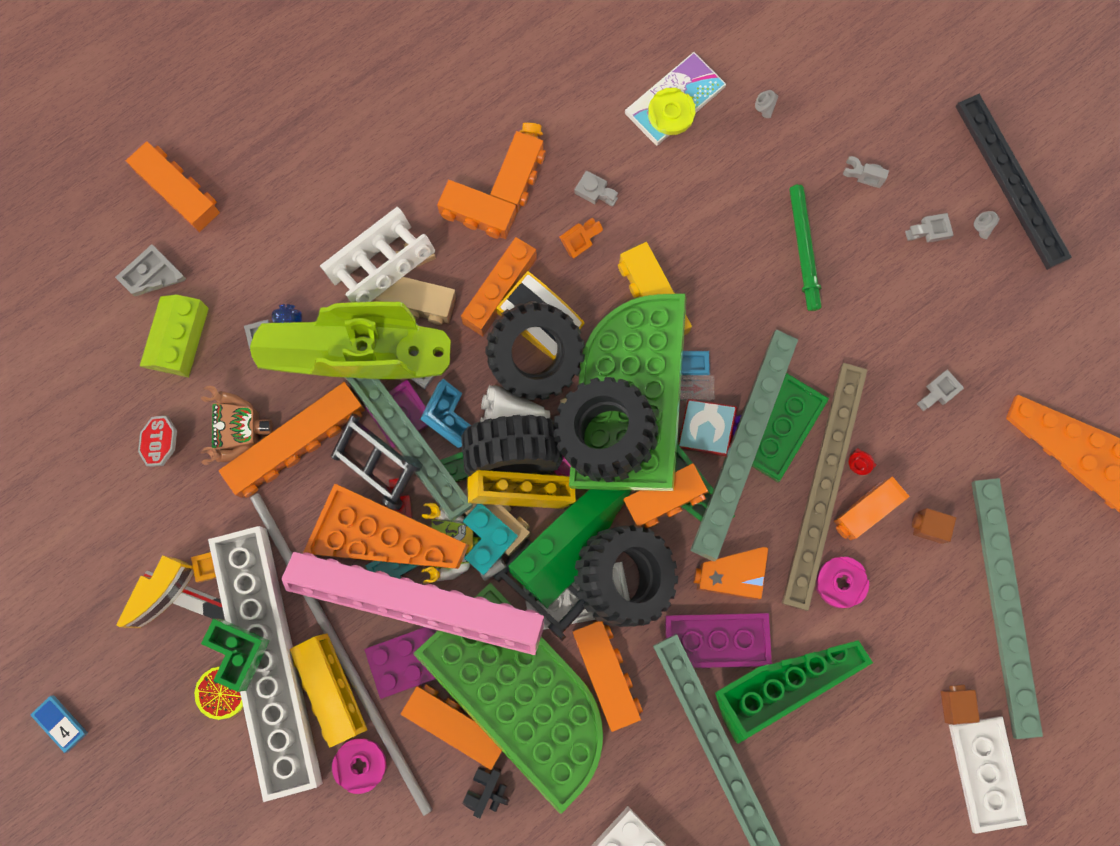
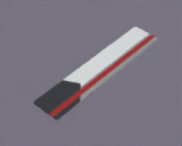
M146 571L144 574L146 577H152L153 575L150 571ZM188 586L184 588L182 593L173 602V604L211 619L225 620L221 599Z

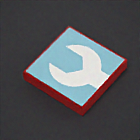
M688 399L678 445L684 450L726 456L732 441L738 408L736 406Z

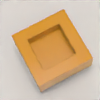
M211 552L191 557L197 583L216 578Z

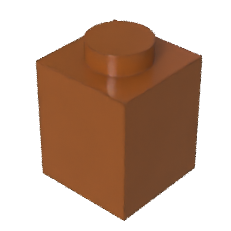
M928 508L920 510L914 515L912 520L913 535L940 544L951 542L956 517Z
M961 684L949 685V690L941 691L945 723L955 725L980 722L975 690L966 689L965 685Z

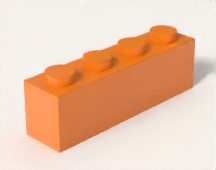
M146 141L125 161L198 232L202 231L220 214L215 207L217 201L208 192L203 195L198 190L201 186L191 176L186 179L182 175L184 170L175 161L169 163L165 159L168 155L158 145L153 147Z
M517 237L514 238L462 313L463 325L482 337L486 334L499 315L497 314V306L537 260L535 248Z
M598 621L573 631V636L610 731L613 732L640 721L639 714L643 713L638 698L633 699L629 689L633 688L628 673H622L619 664L623 663L618 648H612L610 639L614 637L609 625H603L602 621Z
M425 684L424 687L421 685L417 686L402 710L401 715L491 770L502 750L469 714L460 710L461 706L458 702L449 697L445 701L437 696L439 691L428 684Z

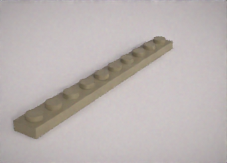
M843 363L840 367L781 604L805 611L809 610L867 369Z

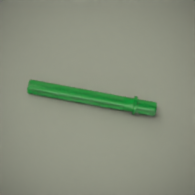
M796 184L790 187L789 191L804 285L802 292L805 293L807 310L817 311L822 308L819 291L822 288L818 284L803 185Z

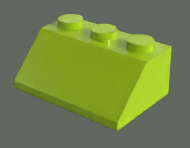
M181 295L161 296L140 367L189 378L209 308L199 299Z

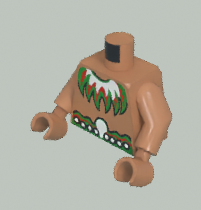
M214 386L203 388L204 390H209L212 393V397L203 396L201 397L202 401L210 402L216 400L217 403L212 405V447H206L200 452L201 454L208 453L211 459H204L201 461L202 464L209 465L214 460L217 462H231L259 442V435L271 434L273 432L272 420H259V412L253 408L250 402L235 394L223 391L218 392Z

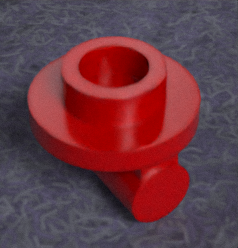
M859 448L853 451L848 461L850 469L858 475L869 474L877 465L870 454L861 451Z

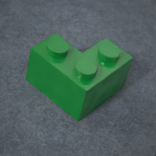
M213 619L201 642L202 645L225 655L213 681L236 692L247 691L270 640L223 619Z

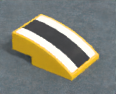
M529 271L525 273L496 308L497 314L502 316V312L506 309L514 308L516 304H526L528 301L544 302L568 314L579 329L585 325V322L561 298ZM531 327L520 333L551 359H555L557 342L548 330L540 327Z
M162 555L152 577L140 576L116 625L124 628H141L158 617L176 600L187 586L194 574L193 566L180 559Z

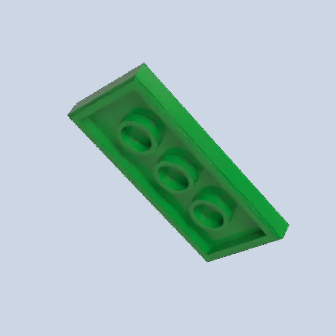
M786 373L752 467L779 483L829 398Z

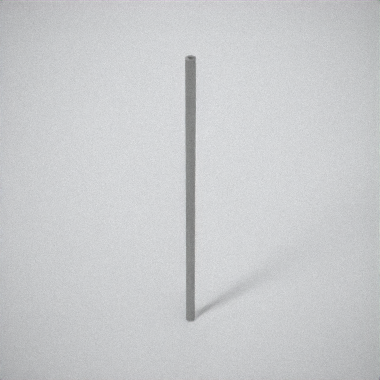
M255 494L250 499L283 560L288 565L292 552L260 494ZM303 595L323 633H328L343 670L423 816L432 811L429 802L320 603L316 598Z

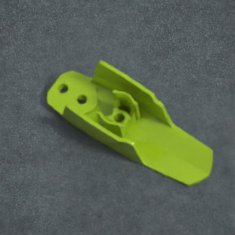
M402 302L335 303L329 307L320 308L315 322L262 323L252 338L250 351L255 364L260 369L329 377L409 379L442 375L450 366L451 340L443 330L418 326L415 317ZM412 351L418 352L416 356L409 355ZM436 352L443 353L441 357L434 356Z

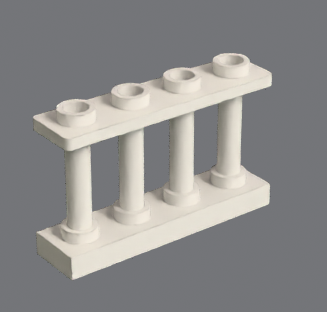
M396 207L326 260L320 267L334 285L342 281L350 289L345 294L350 302H371L432 255L435 249L425 234L416 239L408 231L411 225L403 212ZM400 236L408 246L396 253L389 244ZM381 251L389 260L377 269L369 259ZM362 266L369 276L357 284L350 274Z

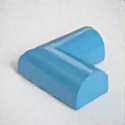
M442 379L435 388L420 419L454 446L460 448L462 447L461 436L464 430L471 425L454 412L462 393L445 379Z

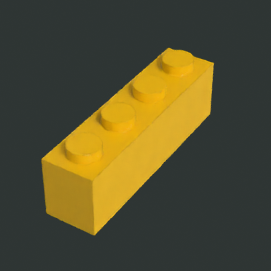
M647 242L620 254L618 268L623 277L627 276L630 282L629 289L634 298L657 294H675ZM686 314L684 335L688 334L692 328Z
M477 470L468 477V503L564 509L575 503L576 497L575 489L569 487L570 477Z
M328 633L315 636L290 648L294 666L297 668L302 679V687L308 694L312 704V711L319 721L322 736L327 741L329 748L367 731Z

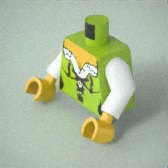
M434 503L424 504V506L430 507L431 514H422V517L432 519V528L469 545L465 556L481 540L480 537H474V531L463 523L464 516L461 515L451 522L441 507ZM464 556L459 569L433 566L423 569L421 572H428L430 574V580H425L423 583L430 584L436 580H453L466 572L470 567V563Z

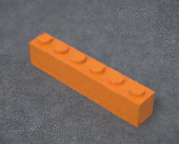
M343 382L218 471L236 496L248 498L258 491L257 487L265 481L269 483L279 476V471L285 467L290 468L300 461L299 457L303 454L317 450L321 446L320 442L327 437L333 438L342 431L341 427L346 425L351 413L357 414L361 418V413L365 409L347 384Z

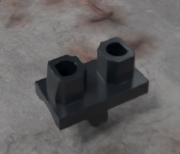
M482 766L478 767L473 780L486 786L484 792L480 795L468 789L462 802L464 806L474 811L473 816L481 818L489 798L493 800L489 809L497 812L500 803L508 805L510 799L504 796L507 789L506 785L500 783L497 792L493 791L502 770L496 767L493 770Z

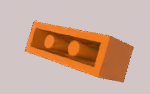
M516 131L490 193L491 196L516 205L517 213L520 207H525L529 197L527 190L529 185H534L538 172L535 170L537 165L542 164L544 161L546 150H543V140Z
M449 179L437 204L439 214L444 219L452 222L457 220L472 230H477L478 228L485 231L488 236L496 239L499 237L507 238L517 214L516 205Z
M694 463L675 472L674 491L640 490L624 498V501L636 525L651 528L660 523L658 518L666 514L670 518L682 512L681 507L690 502L694 506L706 499L704 495L709 492Z

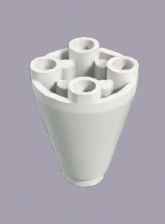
M489 385L487 395H483L481 409L485 410L484 418L481 417L480 422L490 418L495 419L501 416L509 417L513 415H534L550 418V411L544 410V407L523 397L519 398L497 385Z

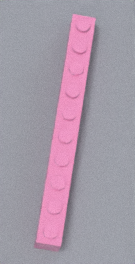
M293 552L282 576L284 587L289 592L531 655H536L544 628V616L534 610H519L507 603H492L483 597L473 598L465 596L456 590H451L450 592L441 590L432 584L422 585L414 583L409 578L403 577L398 579L390 577L385 572L367 571L358 565H343L337 560L320 559L306 552L303 554Z

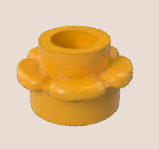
M523 123L522 130H520L521 133L535 138L543 135V132H541L542 126L536 123Z

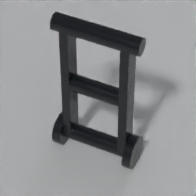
M351 413L331 454V458L337 461L341 459L384 495L382 502L387 507L394 510L401 509L403 502L400 497L413 472L421 470L422 463L414 457H403L362 425L359 422V415ZM354 430L374 445L365 466L361 465L344 451ZM382 453L386 454L403 468L393 490L372 474Z
M526 539L505 561L506 567L492 577L497 582L503 579L535 610L543 615L550 622L547 626L549 630L563 641L566 638L563 632L583 612L585 601L584 599H579L578 590L570 585L567 590L578 599V602L558 622L536 602L537 599L531 593L528 595L507 576L510 571L509 565L532 543Z

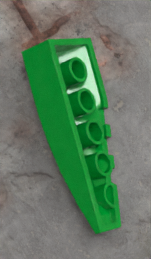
M590 489L509 565L511 575L548 609L575 582L574 576H578L575 564L576 561L582 558L579 556L582 547L588 546L587 541L592 536H597L598 532L610 529L616 515L625 503L624 498L628 497L632 490Z
M857 640L819 652H812L804 656L760 666L715 692L722 719L735 742L739 744L871 665L873 662L860 641Z

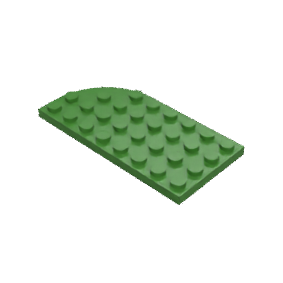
M685 294L648 295L628 301L606 315L589 336L583 350L585 355L584 362L580 364L579 384L582 382L585 385L590 384V379L597 377L600 381H604L605 377H614L616 382L619 379L628 381L630 386L635 385L642 395H645L656 416L659 435L655 436L657 440L656 449H650L649 451L652 456L648 463L643 461L640 464L642 469L637 473L634 470L629 472V478L621 480L618 476L615 477L614 482L607 483L601 478L597 482L591 480L589 476H582L571 466L569 487L571 489L674 491L687 299ZM607 411L597 415L586 428L585 444L590 448L605 449L618 443L628 429L629 419L627 415L618 411Z
M491 583L475 596L486 598L489 602L496 604H510ZM438 630L414 652L415 657L560 814L563 813L592 779L600 760L603 744L602 721L595 699L586 684L542 637L536 655H531Z

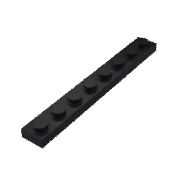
M977 94L958 102L955 106L1046 270L1071 259L1072 256L981 95Z

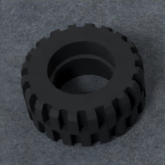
M528 301L526 304L519 303L514 305V308L506 309L502 312L501 318L493 322L492 326L494 327L491 332H488L486 338L488 345L485 346L488 366L497 381L513 395L519 398L521 396L525 397L527 400H535V398L545 400L549 399V395L554 394L557 396L563 393L561 389L565 386L569 388L574 383L571 381L575 375L579 376L581 372L579 365L580 362H584L585 355L582 353V348H585L584 340L581 339V331L574 324L573 319L562 310L550 304L538 303L536 301ZM531 327H540L548 330L556 339L557 354L553 363L544 371L535 374L526 373L520 370L514 363L512 346L521 332Z
M597 377L590 379V384L585 385L582 382L577 385V391L574 393L570 391L565 396L567 401L565 404L561 402L557 409L560 416H555L553 423L557 428L553 431L554 439L558 443L557 447L572 468H575L584 477L589 476L593 481L599 482L603 478L607 483L614 482L615 477L618 476L621 480L629 478V472L634 470L637 473L642 469L640 464L643 461L648 463L651 459L650 449H656L657 440L655 436L659 435L656 416L645 395H642L635 385L630 386L626 380L619 379L616 382L614 377H605L604 381H600ZM607 411H618L627 415L629 419L628 429L618 443L605 449H594L585 444L586 428L597 415Z
M513 415L509 417L501 416L495 419L490 418L483 422L474 423L473 426H468L461 436L465 473L468 476H471L477 470L540 475L552 473L553 470H557L563 460L562 454L557 447L558 443L554 439L553 431L557 429L553 424L554 421L551 418H545V416Z
M625 525L598 532L597 536H592L587 541L588 546L582 547L579 552V556L582 558L576 561L575 564L578 576H574L575 584H579L578 597L579 599H584L583 607L587 612H594L593 618L599 622L604 621L609 626H644L650 624L651 621L658 620L662 616V612H666L671 606L669 600L674 599L676 594L674 585L678 584V576H675L677 565L676 561H672L671 555L673 553L670 547L663 545L665 540L660 535L654 536L653 530L642 528L639 525ZM622 552L628 554L634 560L639 571V586L637 592L629 601L618 593L613 582V566L617 557Z

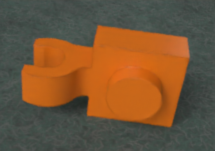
M591 218L584 223V226L578 223L559 238L569 256L574 259L593 245L590 239L602 232L603 228L599 221L595 222Z

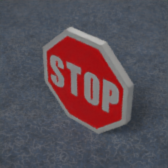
M169 416L151 417L140 432L138 453L148 467L164 466L175 451L177 429Z

